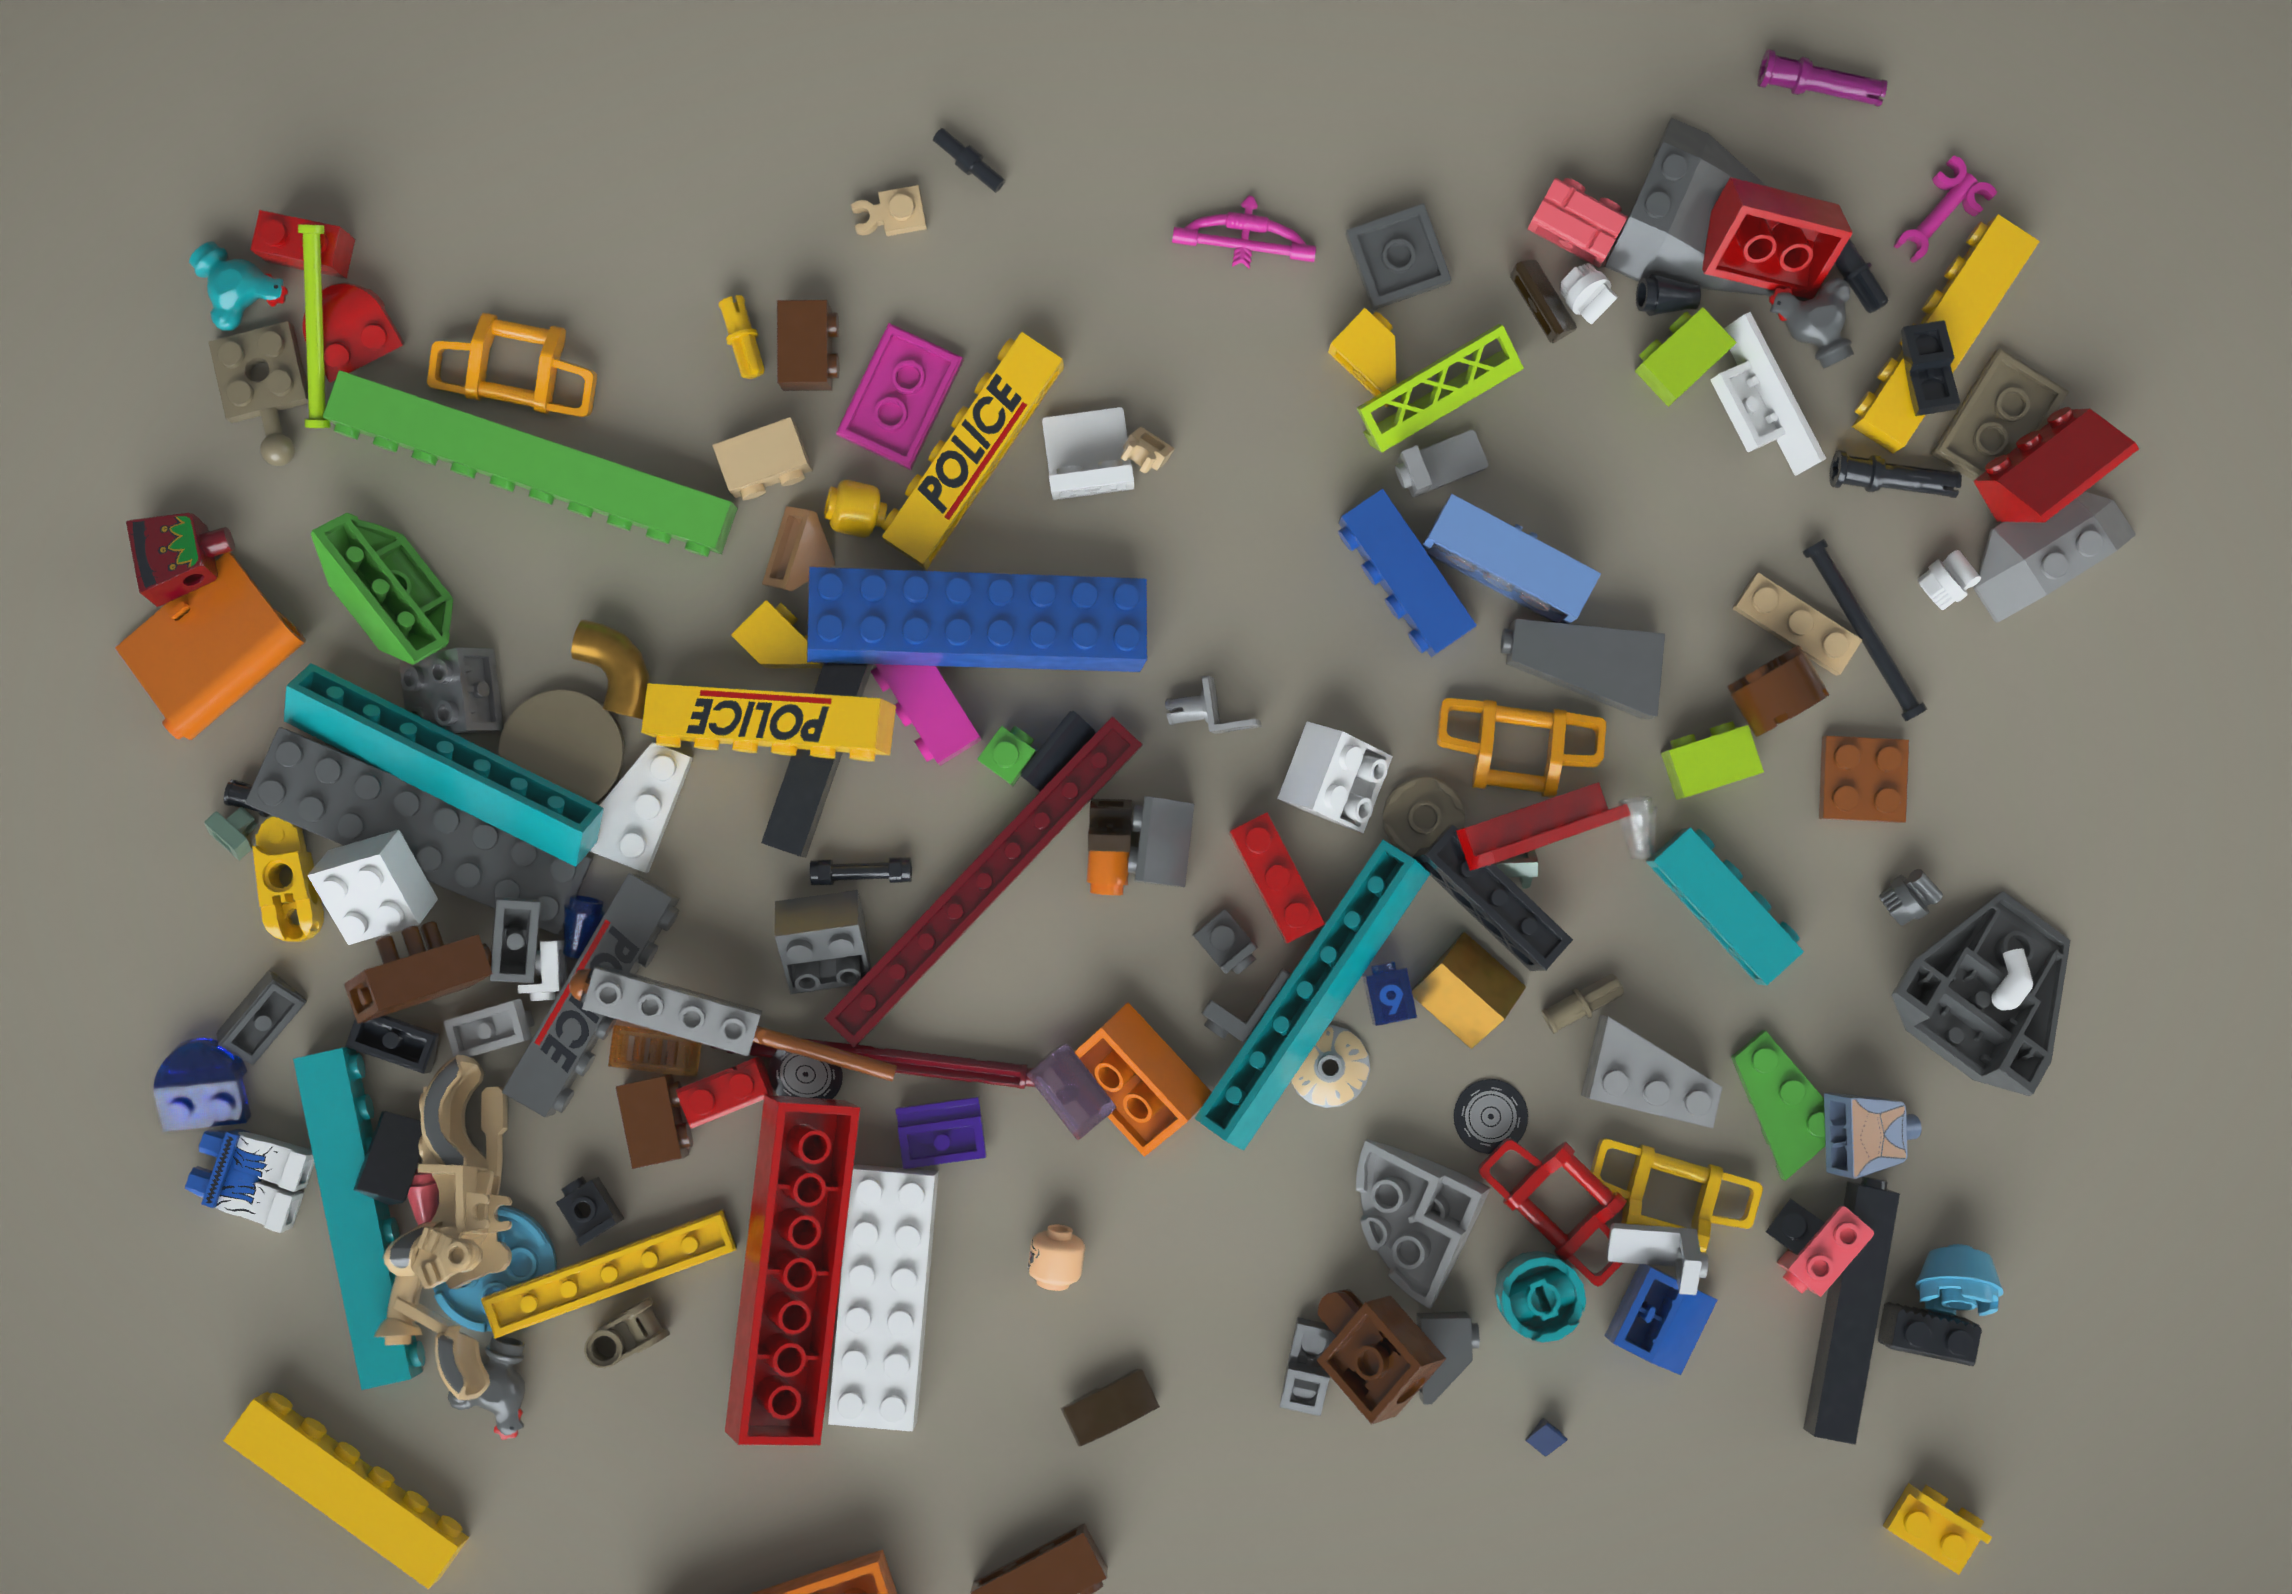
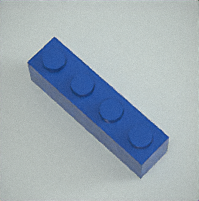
M1381 489L1341 516L1339 524L1342 528L1338 530L1339 536L1350 551L1358 550L1365 561L1361 565L1364 573L1373 585L1380 582L1388 594V597L1385 598L1388 608L1397 619L1404 617L1412 629L1408 636L1421 654L1427 651L1432 658L1477 626L1384 489Z

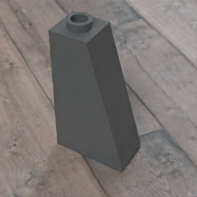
M1515 619L1510 623L1509 629H1503L1500 650L1501 653L1507 654V665L1638 718L1650 720L1658 716L1665 633Z

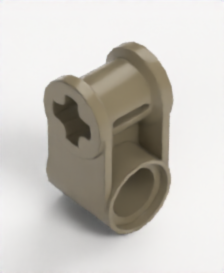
M651 1298L624 1311L617 1316L618 1318L600 1327L588 1337L584 1353L591 1365L597 1368L613 1366L636 1352L639 1353L670 1335L667 1328L663 1329L651 1308L653 1304ZM600 1336H608L615 1341L617 1348L614 1356H605L599 1352L597 1340Z

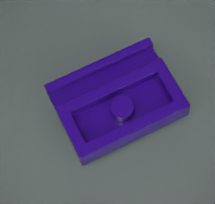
M979 1096L898 1107L895 1109L903 1169L987 1157Z

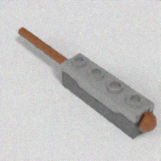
M599 964L596 966L592 978H590L591 969H581L573 974L569 982V989L574 998L582 1001L584 994H586L582 1007L584 1010L745 1056H749L752 1044L755 1042L888 1081H893L897 1065L758 1026L762 1010Z

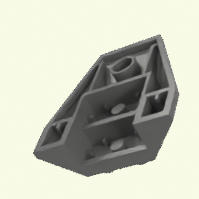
M1671 117L1653 156L1655 159L1631 213L1622 227L1604 267L1638 282L1641 278H1649L1650 275L1655 274L1683 283L1699 285L1700 289L1771 296L1773 290L1706 275L1702 270L1711 211L1729 178L1732 177L1766 185L1710 134Z
M2002 891L1910 962L1891 994L1905 1030L1972 1080L2027 1096L2033 1095L2052 1061L2071 940ZM2022 948L2024 949L2033 980V988L2017 1008L2005 1011L1999 1010L1993 1005L1991 997L1992 993L2008 975L2003 953Z

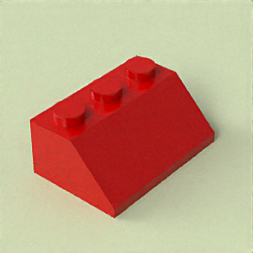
M1730 177L1711 211L1702 270L1706 275L1773 291L1776 288H1790L1794 296L1813 299L1853 232L1839 204Z
M2064 407L2052 413L2047 418L2048 424L2040 430L2030 432L2021 437L2016 442L2017 447L2009 454L1999 456L1986 464V471L1973 482L1997 522L2045 523L2138 451L2139 448L2136 442L2090 408L2071 409L2070 407Z

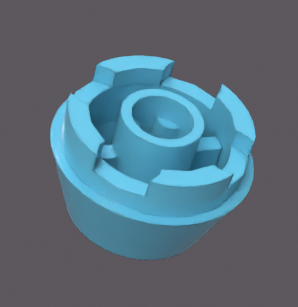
M1952 1244L1929 1251L1915 1284L1916 1289L1920 1291L1919 1301L1925 1302L1927 1310L1955 1316L1957 1310H1972L1978 1308L1979 1316L1993 1314L1998 1311V1299L2004 1293L1992 1257L1983 1251L1962 1244Z

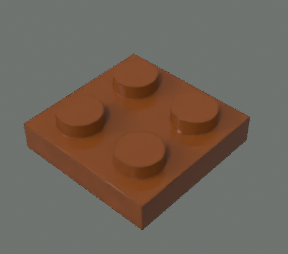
M1823 736L1819 819L1906 823L1909 740Z

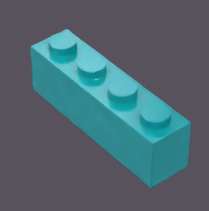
M1691 827L1681 829L1653 854L1646 863L1757 985L1770 984L1804 952L1797 944L1800 937L1787 923L1782 921L1779 924L1769 914L1768 911L1772 907L1760 893L1755 890L1750 893L1740 882L1743 878L1742 873L1729 860L1726 859L1722 862L1712 851L1715 847L1714 843L1702 830L1697 829L1694 831Z

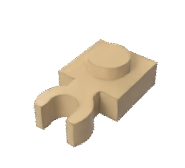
M919 185L878 192L880 204L873 205L865 200H859L851 204L854 214L866 212L870 215L866 223L855 225L856 232L859 235H869L881 225H884L887 236L927 229Z
M1140 426L1130 434L1124 444L1121 459L1124 461L1131 459L1141 466V472L1148 473L1151 468L1156 471L1168 461L1175 448Z

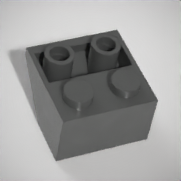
M1145 796L1144 805L1135 804L1132 830L1140 832L1139 847L1130 846L1128 872L1136 873L1135 882L1185 888L1194 813L1193 803Z
M858 890L775 901V940L790 994L854 986L870 971L871 961L865 917Z

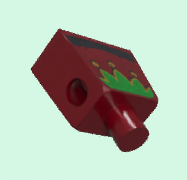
M193 513L126 521L139 593L157 607L214 582L218 577L215 556L235 550L234 539L227 527L209 531L207 525Z

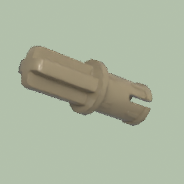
M1609 974L1580 991L1574 988L1572 995L1547 1009L1541 1010V1013L1550 1030L1555 1034L1558 1030L1584 1016L1588 1019L1591 1018L1593 1011L1623 996L1624 990L1619 979L1614 974Z

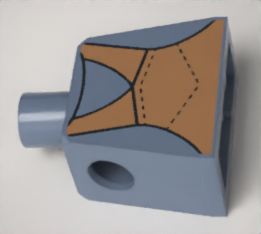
M1824 1093L1827 1173L1855 1179L1905 1162L1908 1157L1907 1140L1919 1138L1922 1127L1916 1115H1906L1904 1102L1879 1097Z

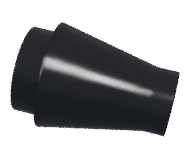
M1655 274L1650 275L1649 278H1641L1636 290L1637 309L1646 312L1648 316L1687 309L1696 310L1701 301L1699 285L1687 284Z

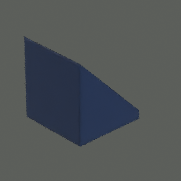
M1543 1418L1525 1441L1546 1457L1568 1439L1561 1431Z

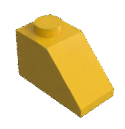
M1364 308L1331 342L1328 353L1374 396H1377L1397 384L1395 335L1391 332L1393 329L1392 325L1383 315L1378 312L1371 314Z

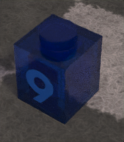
M1395 961L1370 966L1372 974L1362 977L1372 1025L1379 1026L1417 1018L1407 968L1396 969Z

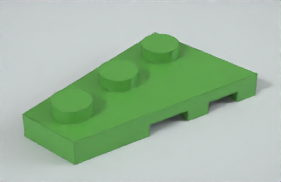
M1762 1030L1731 1056V1059L1747 1098L1755 1110L1766 1144L1769 1145L1776 1161V1168L1780 1178L1786 1181L1826 1146L1824 1098L1767 1031Z

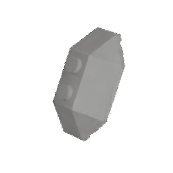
M2084 492L2045 523L2002 522L1991 529L1979 570L1981 580L1973 589L1995 623H1998L2045 597L2110 556L2136 534L2114 500Z

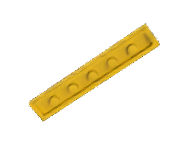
M721 1209L483 1296L481 1301L494 1338H498L735 1251L737 1246L724 1210Z

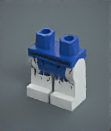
M240 1128L231 1131L206 1130L199 1144V1152L217 1157L213 1171L199 1166L193 1167L189 1173L185 1189L203 1197L201 1205L217 1208L223 1212L265 1225L264 1228L277 1233L293 1228L305 1193L299 1190L307 1187L314 1166L312 1150L254 1134Z

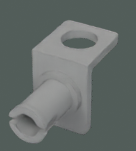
M1209 675L1202 676L1203 690L1201 695L1176 699L1169 698L1165 701L1166 710L1183 709L1180 712L1167 713L1169 725L1205 719L1208 723L1209 732L1215 734L1262 727L1261 720L1258 719L1220 724L1215 681Z

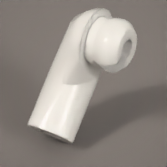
M2022 948L2003 953L2008 975L1992 993L1991 997L1993 1005L1999 1010L2005 1011L2017 1008L2033 988V980L2024 949Z

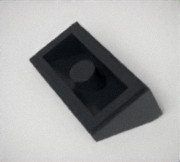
M1070 711L1021 771V777L1038 791H1041L1096 734L1095 730L1076 712Z
M387 1015L359 1024L355 1017L345 1047L426 1074L432 1071L440 1034Z
M387 1111L381 1112L354 1186V1191L387 1205L405 1202L421 1158L419 1154V1140L422 1136L420 1120Z

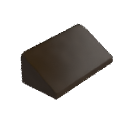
M1534 259L1517 263L1510 274V278L1549 342L1553 344L1575 331L1577 328L1575 322L1539 263Z

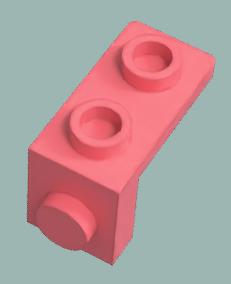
M1839 1206L1798 1255L1787 1250L1777 1261L1787 1271L1782 1278L1801 1294L1808 1289L1821 1297L1874 1236V1231L1847 1207Z

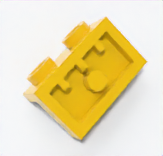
M1908 1483L1884 1522L1883 1527L1959 1575L1980 1540L1989 1544L1992 1536L1981 1529L1984 1521L1961 1507L1958 1514L1945 1506L1948 1498L1930 1486L1925 1485L1921 1491Z

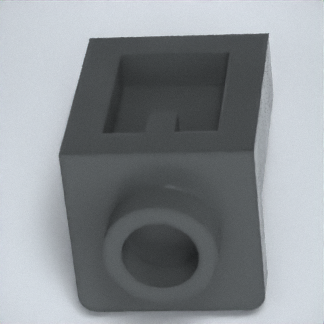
M1226 909L1193 935L1225 974L1233 970L1238 975L1256 960L1252 952L1258 947Z

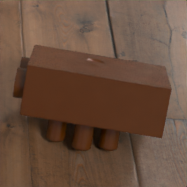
M435 921L425 923L420 927L427 950L417 926H410L402 930L401 934L409 956L401 959L391 935L377 938L376 945L383 964L362 971L344 984L357 1023H363L470 988L493 974L491 970L492 954L489 947L485 943L482 944L479 934L444 945Z

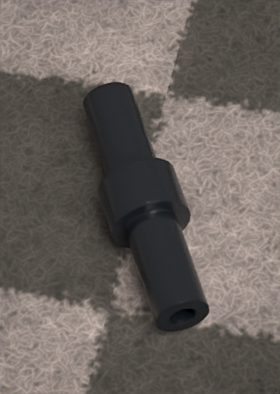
M941 128L935 134L933 141L956 160L955 165L967 175L973 174L995 193L1002 188L1006 180L983 162V155L971 145L965 147L944 128Z

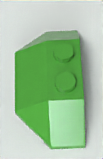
M345 513L312 530L311 537L329 587L380 651L414 665L448 645L453 597L403 534L375 523L359 520L357 516L350 513Z

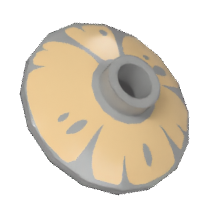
M1328 1025L1291 1080V1083L1296 1092L1310 1104L1324 1108L1343 1106L1355 1099L1366 1086L1370 1073L1368 1052L1361 1039L1351 1031L1335 1025ZM1328 1059L1335 1060L1338 1066L1337 1071L1332 1075H1327L1322 1070L1324 1061Z

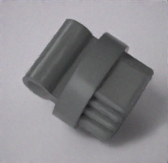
M1921 869L1912 871L1908 878L1901 874L1890 882L1891 887L1879 895L1890 915L1901 926L1914 918L1920 920L1929 914L1927 906L1938 903L1943 897V893Z

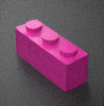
M875 664L877 667L870 671L883 692L890 688L899 701L895 704V712L905 727L911 723L914 725L920 735V738L914 742L927 762L934 758L937 764L941 766L982 740L936 666Z

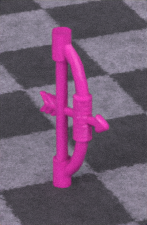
M1251 195L1241 203V206L1245 208L1244 214L1228 212L1227 214L1210 215L1195 219L1184 228L1174 226L1172 243L1197 246V243L1235 248L1232 267L1243 263L1250 269L1252 251L1290 256L1292 260L1314 262L1316 246L1307 245L1294 230L1271 221L1268 217L1252 215L1253 209H1257L1258 205ZM1225 225L1226 228L1242 230L1241 239L1203 234L1198 233L1200 228ZM1250 231L1259 233L1269 231L1290 240L1292 245L1249 240Z

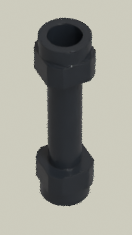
M911 857L889 858V862L833 864V860L810 862V881L812 886L833 885L834 881L889 879L890 883L912 882Z

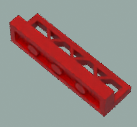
M1597 782L1457 830L1456 832L1469 870L1471 871L1631 816L1627 804L1608 809L1601 786Z

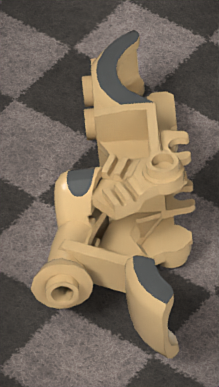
M456 1055L447 1061L434 1075L428 1087H423V1093L419 1099L422 1136L419 1140V1154L422 1158V1164H418V1172L429 1173L434 1177L439 1190V1205L431 1222L415 1227L395 1239L387 1247L383 1255L384 1263L396 1277L390 1294L386 1319L379 1325L374 1334V1337H385V1345L411 1344V1336L423 1335L416 1322L438 1333L435 1338L437 1367L442 1380L458 1400H472L482 1395L490 1384L489 1374L481 1361L477 1340L461 1333V1326L419 1303L422 1287L424 1289H431L445 1282L450 1289H459L463 1285L471 1283L472 1280L482 1278L489 1273L505 1271L512 1261V1252L505 1242L497 1241L498 1232L508 1231L512 1227L511 1221L501 1222L498 1220V1208L502 1205H512L510 1197L499 1195L503 1166V1134L508 1130V1096L501 1093L504 1088L499 1086L486 1087L481 1093V1130L486 1134L485 1156L472 1144L465 1128L466 1106L473 1092L482 1083L484 1071L474 1058L465 1055Z

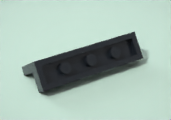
M1453 824L1448 825L1429 847L1421 848L1412 858L1419 862L1435 881L1530 971H1546L1573 941L1558 924L1495 864L1470 871L1456 832L1458 829Z

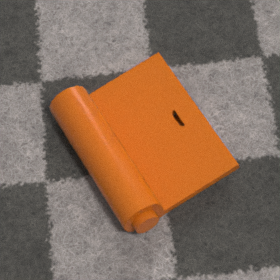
M231 552L223 554L216 560L218 577L214 582L166 603L115 647L164 715L163 726L171 735L179 740L182 737L193 740L306 642L294 624L273 608Z

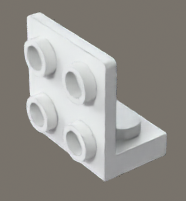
M1117 407L1043 418L1042 424L1053 500L1134 489L1131 460L1124 461L1121 459L1124 451L1123 446L1128 439L1123 408Z

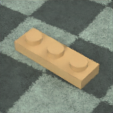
M1759 572L1754 574L1732 608L1792 648L1799 645L1809 659L1835 676L1842 673L1862 642L1861 638Z

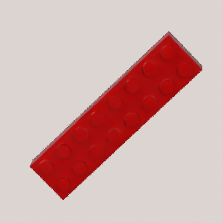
M764 1095L725 1432L738 1445H821L860 1107L846 1100Z

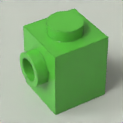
M1015 725L1011 731L1001 726L977 760L1014 787L1022 775L1021 771L1037 753L1031 747L1034 739Z

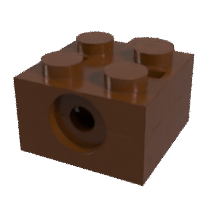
M1343 1289L1326 1294L1319 1303L1318 1315L1334 1333L1336 1338L1320 1355L1317 1361L1371 1425L1397 1416L1447 1359L1391 1295L1367 1301L1363 1304L1350 1289Z

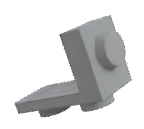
M1469 430L1421 450L1416 445L1402 451L1397 459L1398 465H1395V470L1403 489L1408 488L1412 498L1485 470L1488 467V461L1476 432Z
M1622 1223L1611 1224L1607 1247L1608 1261L1675 1266L1679 1294L1697 1295L1699 1278H1706L1708 1270V1256L1706 1252L1700 1251L1697 1229Z

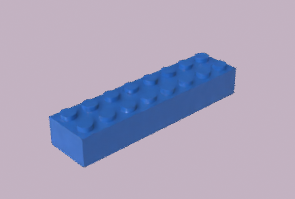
M809 567L807 662L1141 672L1147 661V579Z

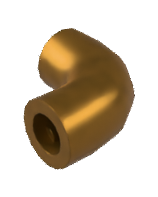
M585 619L581 620L573 637L571 655L574 660L594 664L605 672L608 679V687L602 709L643 720L649 674L642 653L625 634L604 624Z

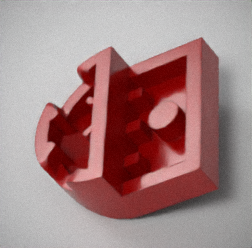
M348 282L332 284L322 289L325 376L330 383L336 380L339 370L351 373L405 344L387 314L384 302L372 290ZM304 313L302 327L304 339L306 341V319Z

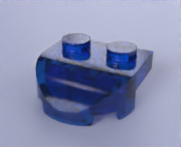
M194 1038L180 1043L163 1061L154 1079V1095L163 1132L247 1123L251 1117V1112L243 1082L247 1068L242 1058L232 1055L229 1051L220 1047L218 1040Z

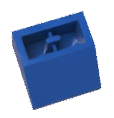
M1639 1264L1604 1336L1624 1350L1652 1364L1681 1375L1718 1299L1698 1289L1697 1295L1679 1294L1677 1278L1651 1265Z

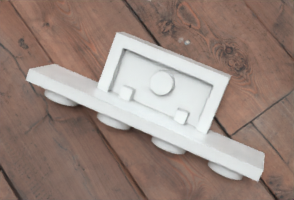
M1751 312L1744 314L1724 328L1737 342L1730 351L1738 366L1719 373L1710 380L1747 452L1749 453L1777 440L1794 475L1797 476L1824 461L1826 457Z

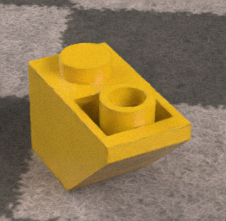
M765 600L731 634L765 668H822L824 664L807 662L808 634L804 637L793 626L798 619L781 602L774 607Z

